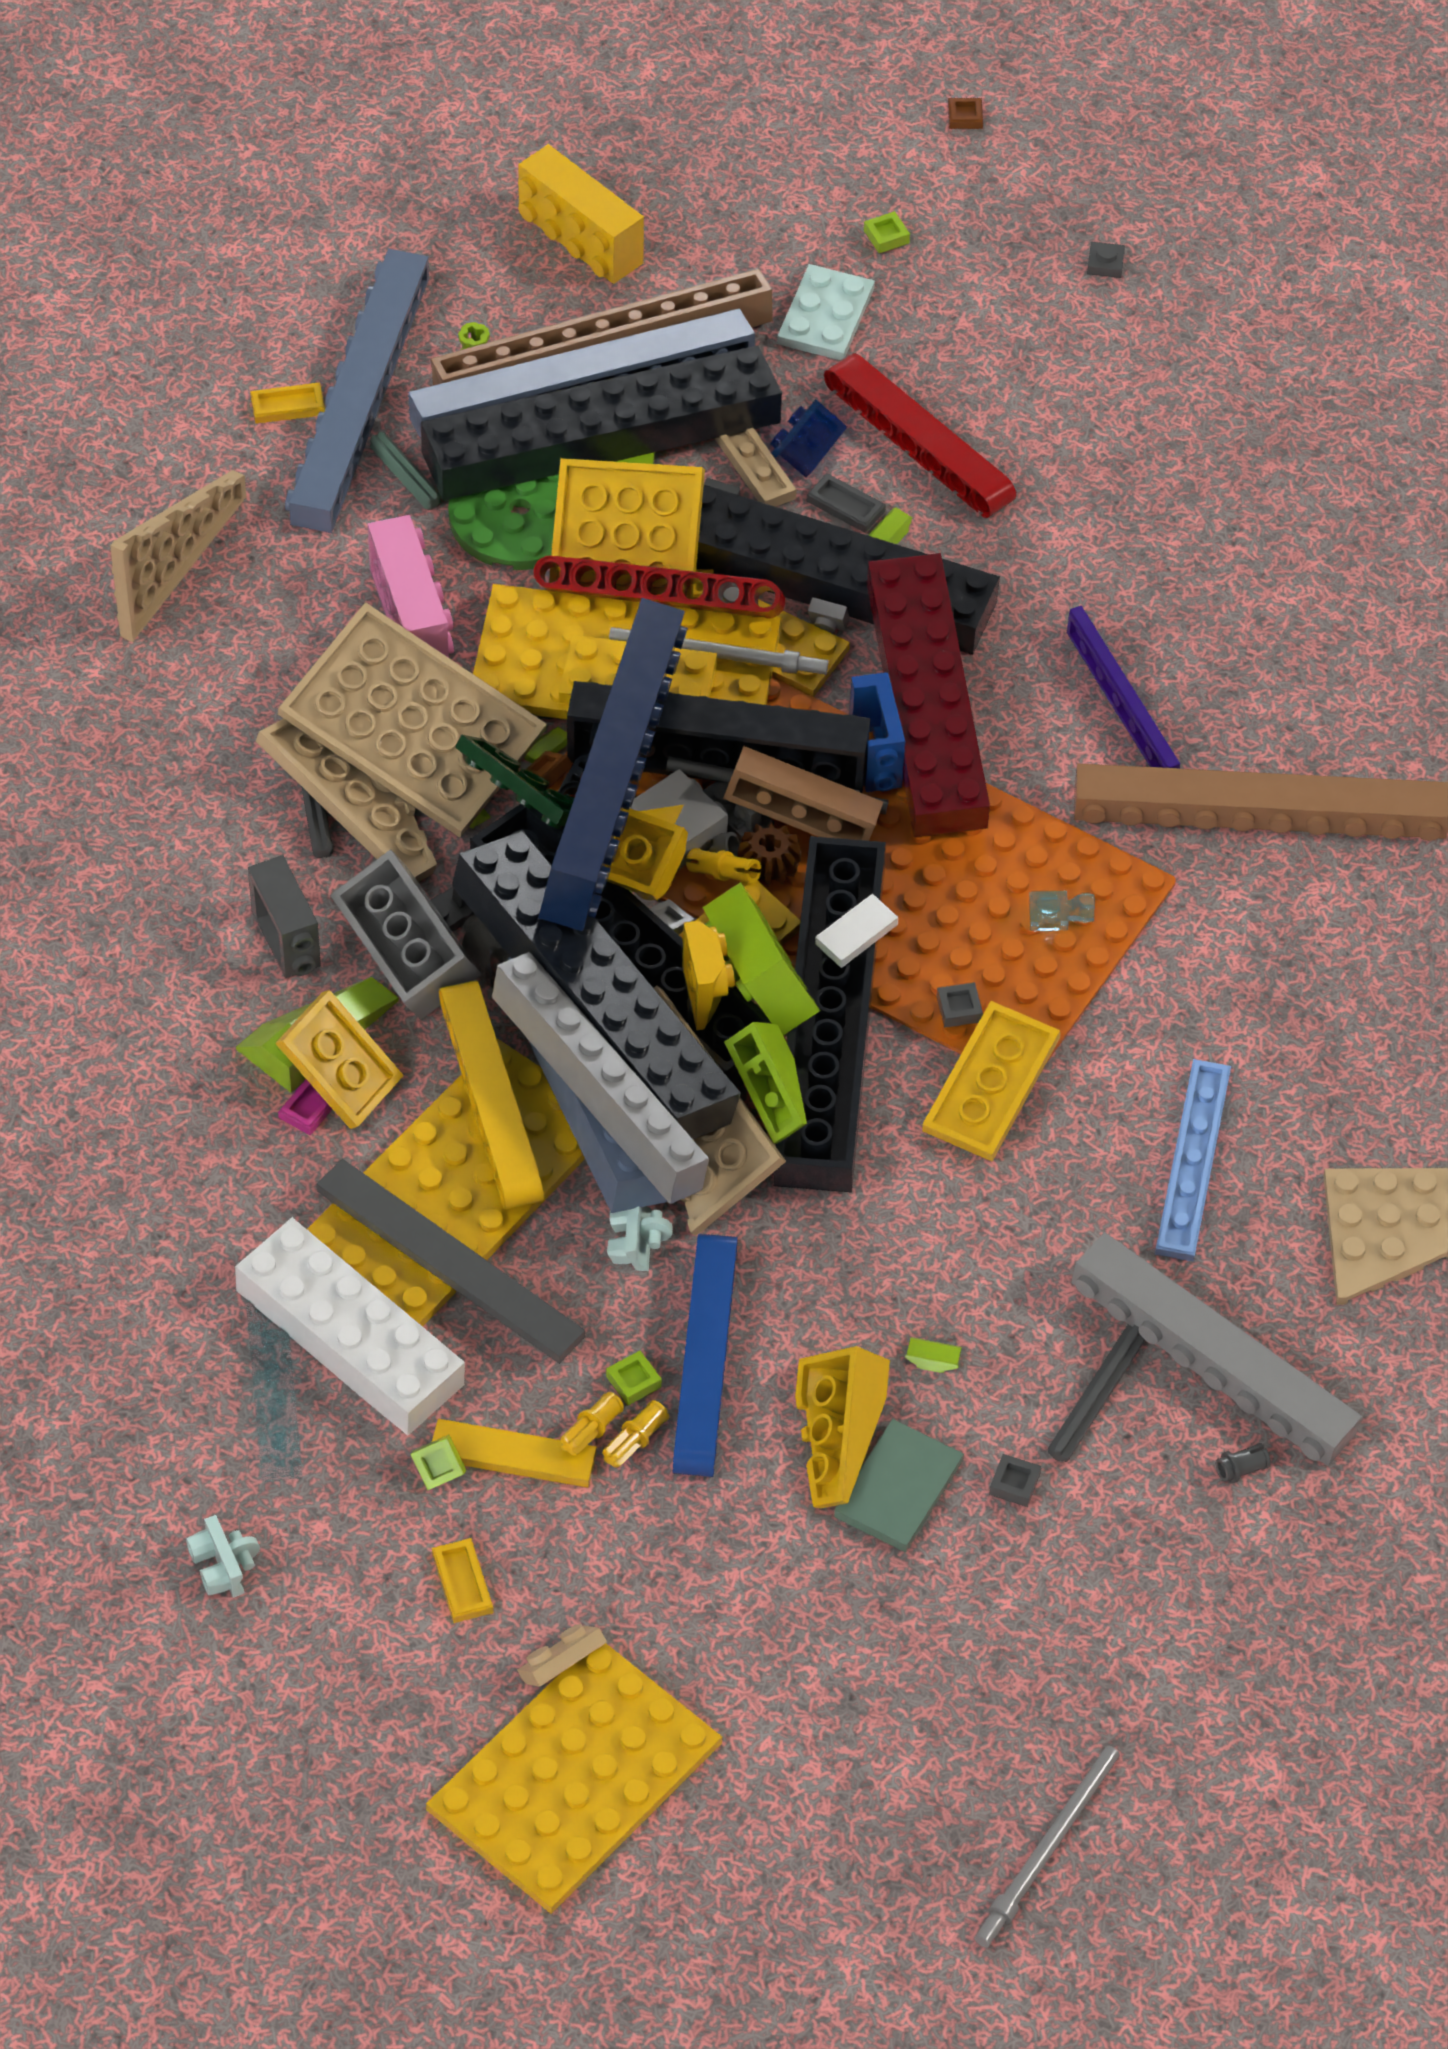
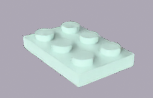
M809 264L779 331L777 344L841 361L848 352L871 298L875 280Z

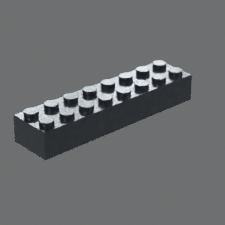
M574 681L567 712V756L572 763L579 756L590 753L612 688L611 685ZM669 692L664 702L658 701L659 704L664 705L658 727L656 726V729L649 728V730L655 731L650 752L647 753V756L643 754L640 756L647 758L643 772L664 775L674 773L666 771L669 756L735 769L742 749L745 746L850 789L860 790V793H863L867 742L869 741L871 718ZM686 775L688 778L711 780V779H706V778H701V777Z

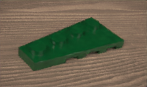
M463 734L460 736L455 748L466 755L465 762L475 769L485 770L491 774L490 781L502 789L512 790L516 793V801L529 809H537L543 814L541 819L546 824L556 829H561L562 826L566 825L574 801L573 797L547 788L550 782L540 775L525 769L519 771L520 762L485 739Z

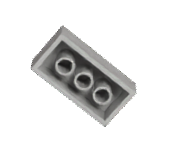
M391 849L330 895L403 1003L420 1020L440 1006L439 988L470 982L482 974L409 868Z

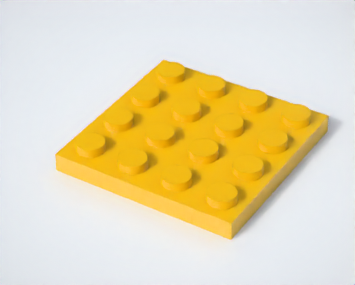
M560 458L551 555L696 572L705 469L695 466ZM560 567L550 568L549 583L557 581L560 577ZM585 572L580 580L581 586L589 587L596 580V572ZM623 575L618 578L616 582V589L618 591H624L631 586V575ZM656 580L651 587L652 594L660 595L664 593L668 586L667 580ZM695 583L687 590V597L689 599H693Z

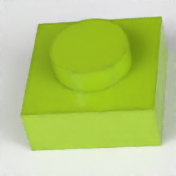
M895 211L864 221V232L879 254L910 243V233Z
M640 1350L606 1368V1378L627 1406L662 1388V1378Z
M450 1435L415 1449L410 1454L427 1490L460 1477L467 1471Z

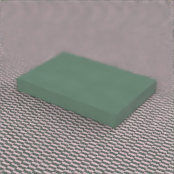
M892 1419L860 1469L849 1502L837 1505L834 1510V1517L906 1553L963 1462L964 1453Z

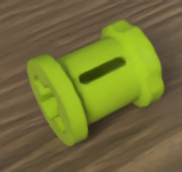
M476 322L463 325L458 333L459 342L462 344L460 350L487 343L490 339L489 329L485 325Z

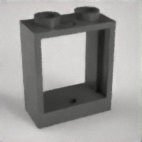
M284 855L249 866L248 878L251 911L285 979L294 975L304 976L311 973L315 968L321 966L318 922Z

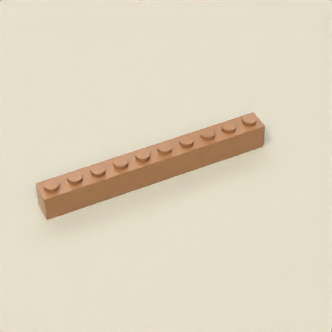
M758 268L431 358L433 386L739 308L751 327L773 321L772 288Z
M1077 763L1074 784V820H1083L1091 824H1097L1102 821L1122 822L1129 826L1139 823L1159 824L1167 828L1182 825L1197 826L1200 829H1211L1214 827L1234 828L1238 831L1262 829L1271 830L1275 833L1301 831L1309 832L1313 835L1341 833L1351 837L1380 835L1389 839L1420 837L1423 840L1432 841L1438 838H1447L1448 782Z

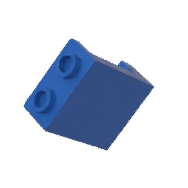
M885 672L851 677L849 715L871 718L870 732H873L875 738L867 742L866 792L902 788L905 738L889 674Z

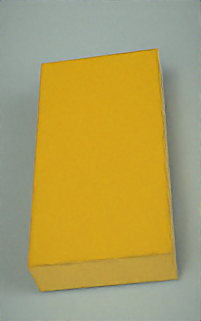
M320 382L250 391L255 424L318 416L319 412H325Z
M469 1538L433 1547L432 1556L453 1623L494 1613L492 1601L472 1539Z

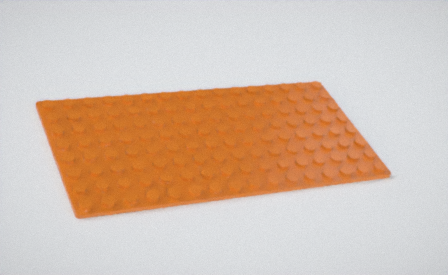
M774 677L771 678L767 705L849 715ZM870 732L869 740H874V734ZM569 770L550 789L558 791ZM643 772L641 779L638 781L640 786L637 789L636 796H639L669 775ZM695 779L701 785L703 790L711 784H713L714 782H716L711 780ZM903 779L902 788L889 791L866 792L864 786L863 794L889 800L886 815L879 813L869 841L886 842L882 903L898 916V925L877 942L871 1008L961 1054L978 1023L944 1027L936 997L937 988L975 982L983 1014L990 1001H993L1060 1030V1039L1050 1055V1059L1175 886V877L986 783L990 802V812L987 829L921 837L913 836ZM771 818L776 829L786 825L789 834H797L802 857L795 877L786 876L783 885L776 880H772L768 887L764 880L760 879L758 882L801 921L810 836H818ZM693 860V861H691V862H692V863H697V862H699V861H698V860ZM685 865L676 872L668 891L659 899L662 901L670 899L687 914L698 919L705 913L702 907L740 883L741 880L731 878L727 881L717 880L710 874L690 872ZM799 932L782 946L794 969L796 966Z

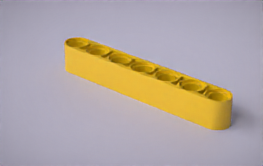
M475 980L439 988V1000L444 1020L503 1208L509 1209L544 1201L540 1174L480 985Z

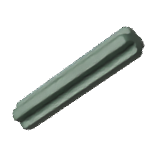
M385 432L373 435L370 438V448L420 504L427 510L439 506L441 503L440 493Z

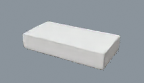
M871 894L815 937V944L842 968L898 925V916L875 895Z

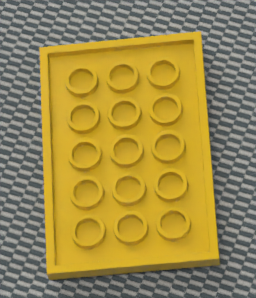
M605 1643L561 1672L426 1803V1810L552 1914L722 1744V1736Z

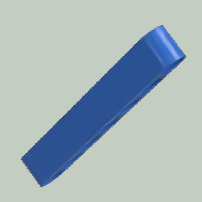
M698 1234L674 1447L673 1474L714 1476L718 1439L717 1431L719 1429L738 1237Z

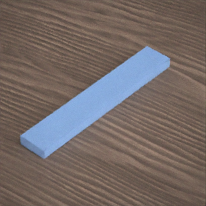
M1193 1059L1155 1255L1194 1262L1231 1066Z

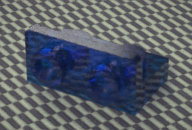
M815 399L806 409L800 405L787 420L792 425L789 430L786 431L782 428L769 443L774 448L771 454L775 459L780 455L807 478L846 430L847 426Z

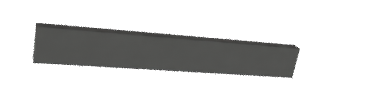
M341 1159L316 1184L318 1193L560 1364L585 1338V1330L344 1159Z

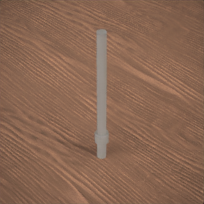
M611 627L609 639L627 642L631 630ZM686 638L682 649L717 653V658L779 667L782 668V672L797 674L798 671L826 675L829 660L800 656V652L790 650L778 653Z
M1106 1746L1004 1895L999 1894L988 1909L990 1915L974 1937L980 1946L988 1948L1003 1925L1011 1923L1019 1911L1018 1903L1119 1758L1120 1753L1114 1747Z

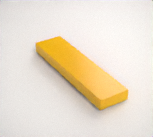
M437 1419L432 1442L450 1435L464 1466L589 1488L597 1446L587 1445L579 1454L571 1455L568 1451L564 1452L562 1450V1441L558 1439Z

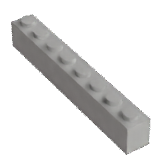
M528 952L498 964L492 998L667 1202L672 1204L701 1191L709 1157L534 956Z
M1106 1232L1076 1262L1071 1283L1076 1286L1083 1296L1093 1298L1103 1305L1115 1319L1125 1321L1132 1327L1134 1325L1138 1326L1139 1333L1143 1339L1151 1344H1157L1168 1352L1176 1363L1183 1367H1189L1200 1375L1212 1389L1222 1391L1232 1398L1241 1410L1248 1414H1254L1268 1424L1273 1433L1280 1437H1286L1299 1446L1304 1455L1309 1459L1319 1460L1326 1466H1329L1357 1434L1362 1419L1359 1413Z

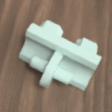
M638 1206L634 1209L611 1213L610 1211L611 1227L615 1233L626 1231V1236L609 1239L607 1253L614 1264L632 1263L637 1271H649L650 1248L658 1249L662 1241L671 1238L673 1225L669 1220L662 1218L660 1210H651L647 1206Z
M217 1516L205 1518V1530L186 1538L189 1554L195 1564L215 1557L218 1563L200 1570L202 1583L208 1596L230 1590L233 1598L245 1594L240 1583L243 1579V1574L238 1564H241L245 1571L255 1567L252 1558L260 1551L257 1539L252 1536L242 1537L241 1532L236 1530L229 1534L231 1540L229 1544Z

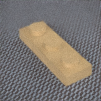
M754 428L747 429L745 432L722 435L719 438H715L757 501L776 507L796 499L797 489Z

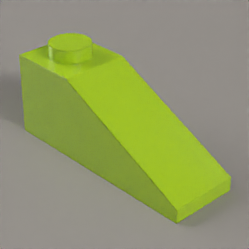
M752 1022L726 1040L724 1043L773 1144H778L805 1126L807 1122L794 1057L778 1024Z

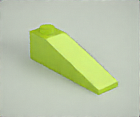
M372 976L333 993L364 1030L399 1001L398 996ZM312 1003L262 1024L236 1046L238 1052L290 1093L299 1087L306 1078L275 1043Z

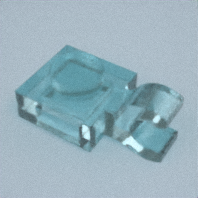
M1067 891L1029 892L1030 931L1068 930L1069 921L1093 922L1095 909L1094 894L1083 893L1068 900Z

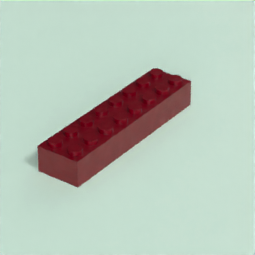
M941 553L869 561L867 589L883 673L888 672L905 738L903 782L913 836L921 837L987 829L990 802Z

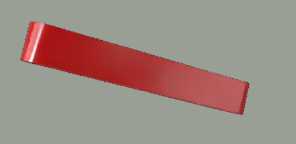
M851 353L824 371V381L828 389L837 391L836 395L855 411H861L860 415L879 431L884 430V435L903 451L908 450V455L928 472L932 470L934 472L932 475L952 492L956 490L958 492L956 495L976 512L981 511L983 518H989L1016 499L1015 487L1006 475L857 353Z
M553 555L540 558L533 569L536 582L545 590L634 602H640L641 598L667 606L774 618L780 615L786 604L785 596L778 586L772 581ZM552 567H560L561 574L557 581L547 583L545 581L546 572ZM587 571H595V582L589 587L581 586L580 580L582 575ZM623 575H631V586L624 591H618L616 589L618 578ZM658 579H666L668 586L665 592L660 595H653L651 592L652 584ZM694 583H702L703 592L701 596L696 599H689L687 597L688 588ZM730 587L739 588V596L736 601L732 603L723 602L722 596L726 589ZM766 591L775 592V600L771 606L760 607L758 605V599L762 593Z

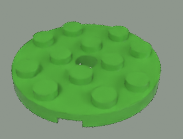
M559 474L449 499V524L455 539L471 556L491 566L494 562L513 566V570L534 569L536 562L540 558L550 556L552 553ZM514 506L529 510V512L523 515L511 511Z

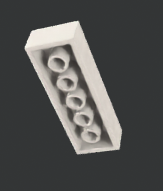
M293 1217L235 1266L236 1291L406 1435L411 1434L464 1386L465 1362Z

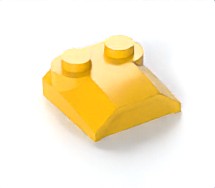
M631 808L629 810L623 809L629 815L623 834L620 838L614 836V839L620 840L614 862H612L611 866L605 864V867L611 868L607 882L635 892L644 900H658L668 891L684 857L688 832L684 827Z
M700 921L684 922L682 969L696 1030L705 1029L716 1012L722 996H728V988L735 986L732 964H725L723 956H727L725 934L718 933L715 926L708 927Z

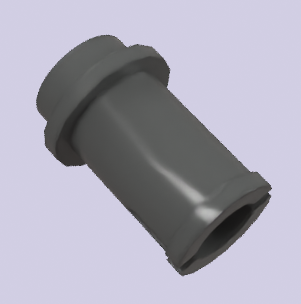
M1258 1443L1255 1446L1233 1454L1229 1451L1223 1452L1221 1458L1216 1459L1215 1464L1217 1473L1222 1481L1227 1482L1230 1480L1231 1483H1236L1240 1480V1476L1269 1468L1271 1460L1268 1450L1264 1449L1262 1443Z

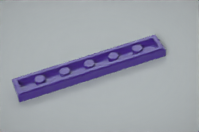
M1078 606L1070 609L1067 634L1150 767L1180 769V762L1083 607Z

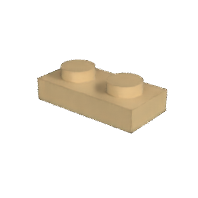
M577 1624L565 1630L560 1635L562 1639L551 1648L548 1646L541 1647L527 1656L528 1663L517 1669L522 1680L527 1685L540 1687L607 1643L600 1628Z

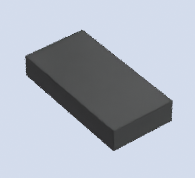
M828 473L807 494L806 502L864 533L873 526L886 510V504Z

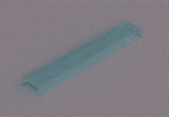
M245 1298L262 1482L303 1478L289 1333L280 1326L279 1328L260 1312L250 1300Z

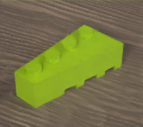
M741 882L702 907L709 919L705 925L708 927L715 926L718 933L725 934L727 956H723L726 961L725 964H732L734 979L737 981L735 984L747 1002L754 998L771 1023L778 1024L783 1035L820 1012L817 1004L806 991L807 988L791 965L792 962L778 942L776 935L760 908Z

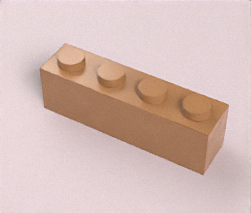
M745 746L742 749L723 799L818 837L869 841L883 805V801Z

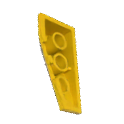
M858 1346L800 1358L798 1362L795 1399L797 1409H805L808 1426L800 1430L802 1441L811 1442L813 1456L808 1460L806 1467L812 1504L815 1508L822 1509L849 1502L887 1398L890 1360Z

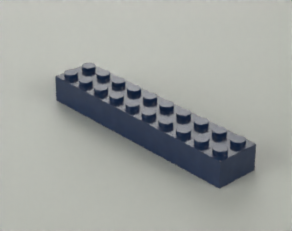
M641 598L551 866L538 917L540 919L583 931L587 918L596 917L602 896L595 893L602 894L603 890H605L611 868L605 867V864L611 866L612 862H614L620 840L614 839V836L620 838L623 834L629 815L623 809L629 810L632 807L638 785L631 783L632 781L638 783L641 779L647 758L640 756L641 754L647 756V753L650 752L655 731L649 730V728L656 729V726L658 727L664 707L658 701L664 702L667 699L672 683V678L666 676L667 674H675L681 652L674 650L675 648L682 649L688 628L681 626L684 610Z

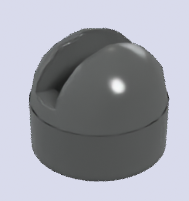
M734 832L721 833L711 840L709 852L717 853L724 850L732 852L737 857L740 841Z

